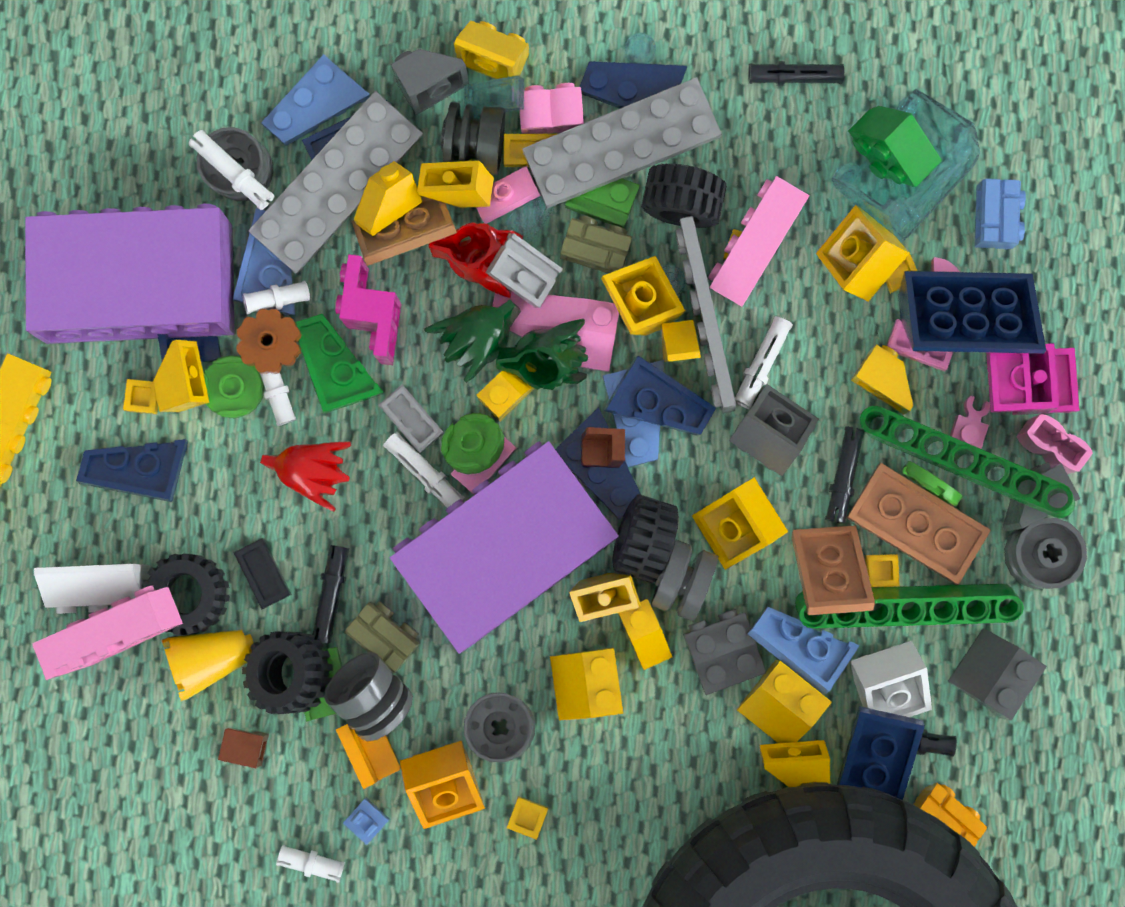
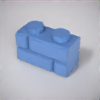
M983 179L976 186V248L1013 249L1019 244V240H1023L1025 224L1020 221V210L1024 209L1026 193L1020 190L1021 181Z

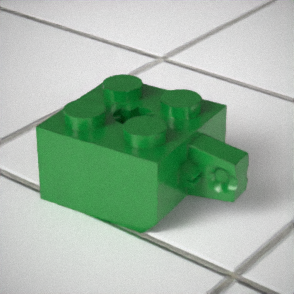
M876 106L868 110L848 130L853 137L854 147L860 154L866 156L870 162L869 168L871 172L880 179L886 178L893 180L899 185L903 183L917 187L942 161L912 113L884 106Z

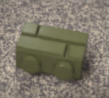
M580 216L579 220L571 219L561 249L560 259L604 273H611L624 267L632 241V236L627 235L628 231L614 225H610L609 229L597 226L598 222L586 216Z
M381 601L377 605L369 602L344 633L367 652L376 653L389 666L392 673H396L420 645L421 642L416 639L419 633L406 622H403L400 626L391 618L394 612Z

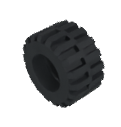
M682 164L652 166L648 172L641 208L653 218L669 224L680 226V219L693 216L695 228L712 227L719 224L727 183L717 175L693 166Z
M641 494L635 496L625 511L617 533L619 537L615 541L612 556L613 570L615 572L631 575L633 578L649 583H654L666 567L674 546L679 522L677 506Z
M194 554L169 555L167 559L162 558L156 562L158 565L156 568L151 567L147 574L150 577L148 580H143L142 587L153 585L155 590L169 587L171 591L173 583L182 575L193 576L201 587L202 596L197 608L191 613H181L178 611L183 624L166 632H172L175 635L204 632L209 629V626L216 625L220 621L218 617L225 614L227 608L224 605L230 599V595H226V588L230 587L228 581L223 579L225 573L222 569H218L216 563L212 560Z
M275 631L270 632V635L264 634L259 637L260 642H254L250 647L252 653L245 656L244 660L247 662V666L242 667V674H246V680L243 681L244 688H249L250 690L247 694L249 699L256 700L255 706L259 709H266V712L270 714L307 712L311 710L310 707H317L321 703L319 698L324 697L326 685L331 680L329 671H333V665L328 664L327 661L331 657L328 650H322L324 644L320 640H314L315 636L304 634L303 632ZM287 657L290 658L294 669L293 680L288 688L282 679V667Z

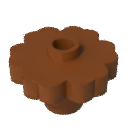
M260 309L256 314V318L246 317L237 330V336L242 340L236 347L238 354L241 356L243 363L247 366L255 365L256 370L261 374H278L282 369V365L293 366L296 358L301 354V348L296 343L302 336L300 330L292 318H283L277 309ZM273 337L272 344L265 346L267 340Z

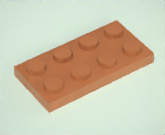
M882 463L877 465L846 517L955 585H959L991 531Z

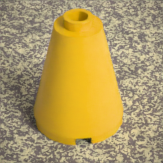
M233 630L162 639L175 685H177L178 691L185 690L178 693L181 701L191 698L247 664L244 659L246 654L252 653L250 647L254 643L251 634L244 635L243 630Z

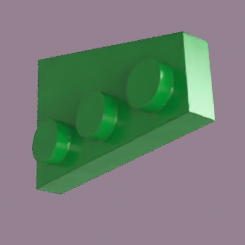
M323 314L295 322L302 334L298 344L323 414L380 396L384 393Z

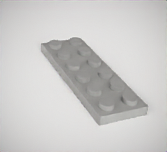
M696 77L522 148V151L544 204L548 209L719 139L722 134Z
M374 91L248 232L297 275L358 208L369 177L393 161L398 163L423 136V133L377 91Z
M693 216L680 219L681 229L675 230L680 255L686 254L687 260H683L686 284H693L694 291L690 292V301L694 316L700 314L701 322L697 323L700 345H707L708 353L704 354V363L707 376H714L716 383L711 385L714 406H721L722 414L735 411L736 402Z

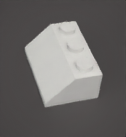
M116 564L34 568V576L45 608H56V614L76 613V607L88 606V612H95L103 608L108 609V605L126 597L136 598L134 592L146 588L142 587L143 580H148L150 577L147 574L150 565Z

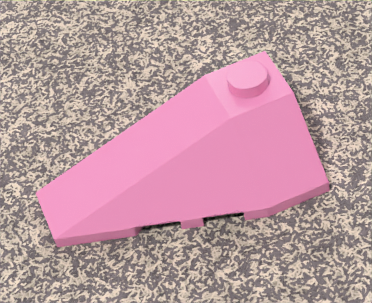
M510 291L511 298L495 293L493 307L498 308L508 300H511L520 308L521 313L510 327V331L520 337L533 330L551 329L572 320L585 319V324L577 333L581 337V341L577 342V344L586 347L584 354L588 355V360L582 362L581 367L609 372L619 316L614 303L585 298L547 295L541 307L535 308L512 291Z

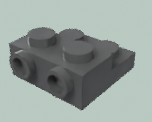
M733 609L718 615L720 621L708 625L706 620H702L689 625L688 629L690 632L683 634L705 695L766 674L755 644L756 641L747 634L751 627L745 612L738 614L737 610Z

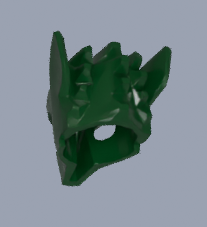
M508 300L498 308L478 305L456 316L436 322L424 328V331L433 334L444 332L439 339L440 344L449 343L447 350L443 354L445 356L444 360L447 363L459 360L456 365L463 366L464 368L471 366L464 378V382L467 383L486 364L493 362L498 357L499 348L507 346L510 327L521 313V310L511 300Z
M585 319L572 320L551 329H538L526 333L517 342L515 347L499 348L496 368L517 375L526 384L537 390L540 388L553 390L555 387L561 386L562 383L578 384L587 378V374L579 372L577 367H581L582 362L588 360V355L584 354L586 347L577 344V342L581 341V337L577 333L585 324ZM526 365L534 368L536 371L530 372L526 368Z

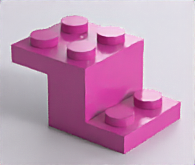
M348 254L347 263H342L340 282L344 283L343 295L338 294L335 312L340 314V320L348 329L371 331L369 349L373 351V355L380 364L393 366L402 304L395 292L366 289L369 268L361 256Z
M1054 343L1045 344V354L986 352L990 411H1012V415L1080 411L1075 348L1055 349Z

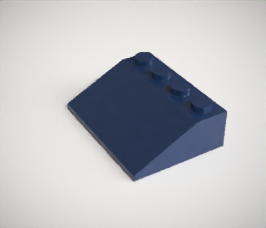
M904 271L898 293L899 310L902 325L913 351L1045 354L1046 345L1033 274Z

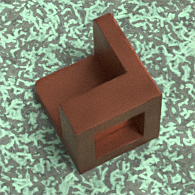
M587 427L582 434L581 464L590 467L619 468L625 461V429Z
M232 728L225 729L218 760L255 769L262 766L269 734L259 731L250 733Z

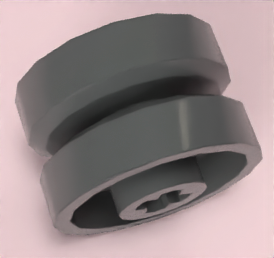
M1042 518L1023 529L1014 530L1008 536L1004 548L1005 564L1010 574L1022 585L1033 589L1062 588L1073 583L1083 572L1087 561L1086 543L1081 533L1071 523L1058 518ZM1044 550H1045L1046 553H1047L1046 558H1044V556H1043V551H1044Z
M676 539L666 567L655 582L656 589L651 606L667 611L672 607L678 594L680 598L676 610L677 615L694 622L708 592L719 556L702 550L697 554L692 567L688 566L692 556V546Z

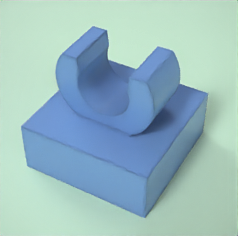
M365 798L343 824L367 845L390 819L369 799Z

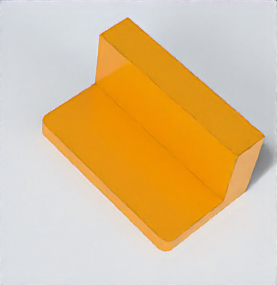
M348 724L336 729L363 789L401 769L386 735L378 740L365 741L360 739Z

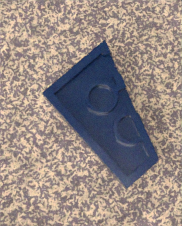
M589 61L579 87H581L582 95L620 109L681 84L687 66Z

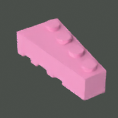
M778 176L775 177L773 182L769 179L765 181L757 195L762 198L756 210L752 207L749 208L741 221V224L746 226L740 237L732 236L724 250L729 254L723 265L717 262L708 277L709 280L713 281L709 288L743 307L810 196Z
M152 585L134 592L136 598L126 597L111 603V609L103 608L88 615L89 619L85 620L84 618L66 625V629L32 643L45 679L49 680L95 665L183 624L169 587L155 590Z

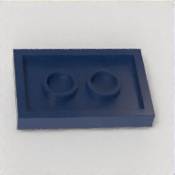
M859 706L837 785L872 788L903 800L924 731V721Z

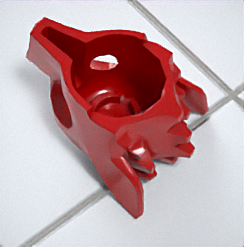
M472 222L456 230L457 233L429 243L432 257L446 259L452 270L460 278L478 283L496 294L511 298V292L485 272L500 247L504 246L509 233H514L521 239H523V235L512 230H497L489 224H475ZM466 237L471 238L460 243V241Z
M329 442L294 445L285 449L279 455H262L260 463L275 471L281 482L287 487L335 512L336 507L323 498V495H334L337 489L333 488L332 485L348 482L350 477L337 466L338 464H343V458L334 455L333 452L348 449L352 444L351 442Z

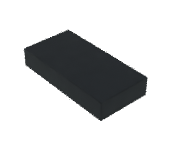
M264 538L233 552L262 610L292 595Z

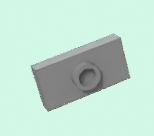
M403 384L378 404L419 453H422L444 434Z

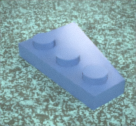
M323 54L261 124L287 146L319 128V125L335 116L342 115L347 112V109L360 102H365L370 97V94Z
M256 208L251 227L265 213V210ZM250 233L233 296V301L243 303L242 295L244 293L248 294L270 289V285L275 284L278 287L292 284L291 269ZM294 303L284 305L283 309L278 311L295 316Z
M664 360L650 363L663 372ZM627 369L603 375L608 399L611 398ZM612 413L616 429H625V462L627 467L658 460L660 426Z
M767 607L747 633L823 695L831 690L860 646L850 641L845 643L833 638L834 634L822 630L819 632L808 628L800 620L770 607Z

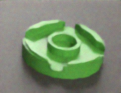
M228 355L218 358L203 373L210 402L206 405L211 411L222 417L236 419L247 416L258 407L263 398L265 387L260 373L256 370L255 365L247 366L243 363L241 356Z
M481 413L466 414L460 417V421L455 425L452 423L446 429L442 438L441 451L446 462L455 471L467 475L480 473L490 468L499 459L504 449V435L500 426L489 415Z
M907 461L902 468L904 475L912 481L917 480V483L926 488L927 491L948 504L957 506L963 497L950 485L911 461Z

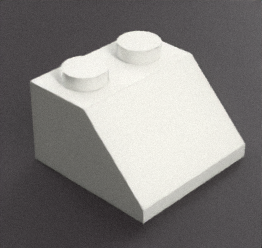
M912 641L851 661L854 682L863 707L906 717H912L932 710L927 667Z

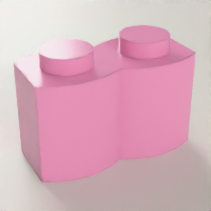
M561 83L551 90H545L540 85H532L526 87L525 91L518 92L522 134L561 133L584 124L581 87H575L573 83Z
M1039 414L1029 418L1017 435L1018 441L1024 448L1034 454L1042 455L1045 462H1049L1051 467L1062 464L1067 474L1079 472L1093 454L1091 448L1084 440L1075 435L1067 434L1057 420L1047 415Z

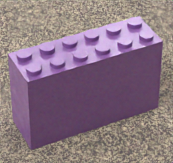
M213 204L197 205V209H184L182 206L170 205L166 206L165 210L155 211L148 207L133 208V212H121L118 209L106 208L102 209L101 213L92 214L84 210H71L69 215H57L54 212L43 211L38 212L37 216L25 217L26 331L44 343L158 339L157 334H168L170 338L235 335L233 229L231 222L219 207L216 208Z
M540 441L535 443L524 452L526 454L525 459L518 464L514 460L509 462L498 471L500 477L491 484L488 480H485L472 490L474 496L464 502L462 499H459L445 510L448 515L438 521L433 518L419 529L422 534L414 540L406 538L393 547L395 554L389 558L459 654L478 642L619 537L549 441L544 445Z

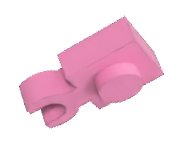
M970 396L964 403L966 417L956 416L950 436L982 449L989 425L982 423L981 418L989 413L990 402H984L981 411H976L972 406L975 397Z

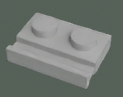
M509 233L504 246L500 247L485 273L533 307L540 308L556 282V276L558 273H561L563 268L516 234Z

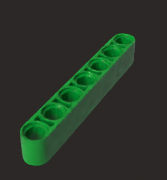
M869 406L861 413V427L876 441L1056 518L1067 517L1075 508V498L1072 491L1061 482L883 407ZM884 417L882 427L875 430L870 429V423L874 418ZM912 429L914 431L911 440L907 442L899 441V434L903 430ZM937 441L943 443L944 446L940 453L936 455L928 454L930 444ZM962 455H973L974 460L969 467L961 468L957 465L958 459ZM994 467H1002L1005 470L1004 476L998 481H991L987 477L988 472ZM1032 480L1036 483V488L1030 494H1021L1018 492L1021 482ZM1057 493L1065 494L1068 497L1067 503L1061 508H1054L1049 504L1050 498Z
M1007 584L871 587L875 603H883L878 610L808 615L807 612H804L806 604L803 591L795 599V607L800 621L804 626L813 629L1009 623L1019 619L1024 610L1022 601L1012 587ZM1011 599L1006 606L999 607L1002 601ZM979 600L974 607L967 608L969 602ZM940 601H947L942 608L934 609L935 605ZM915 602L910 609L902 610L904 604Z

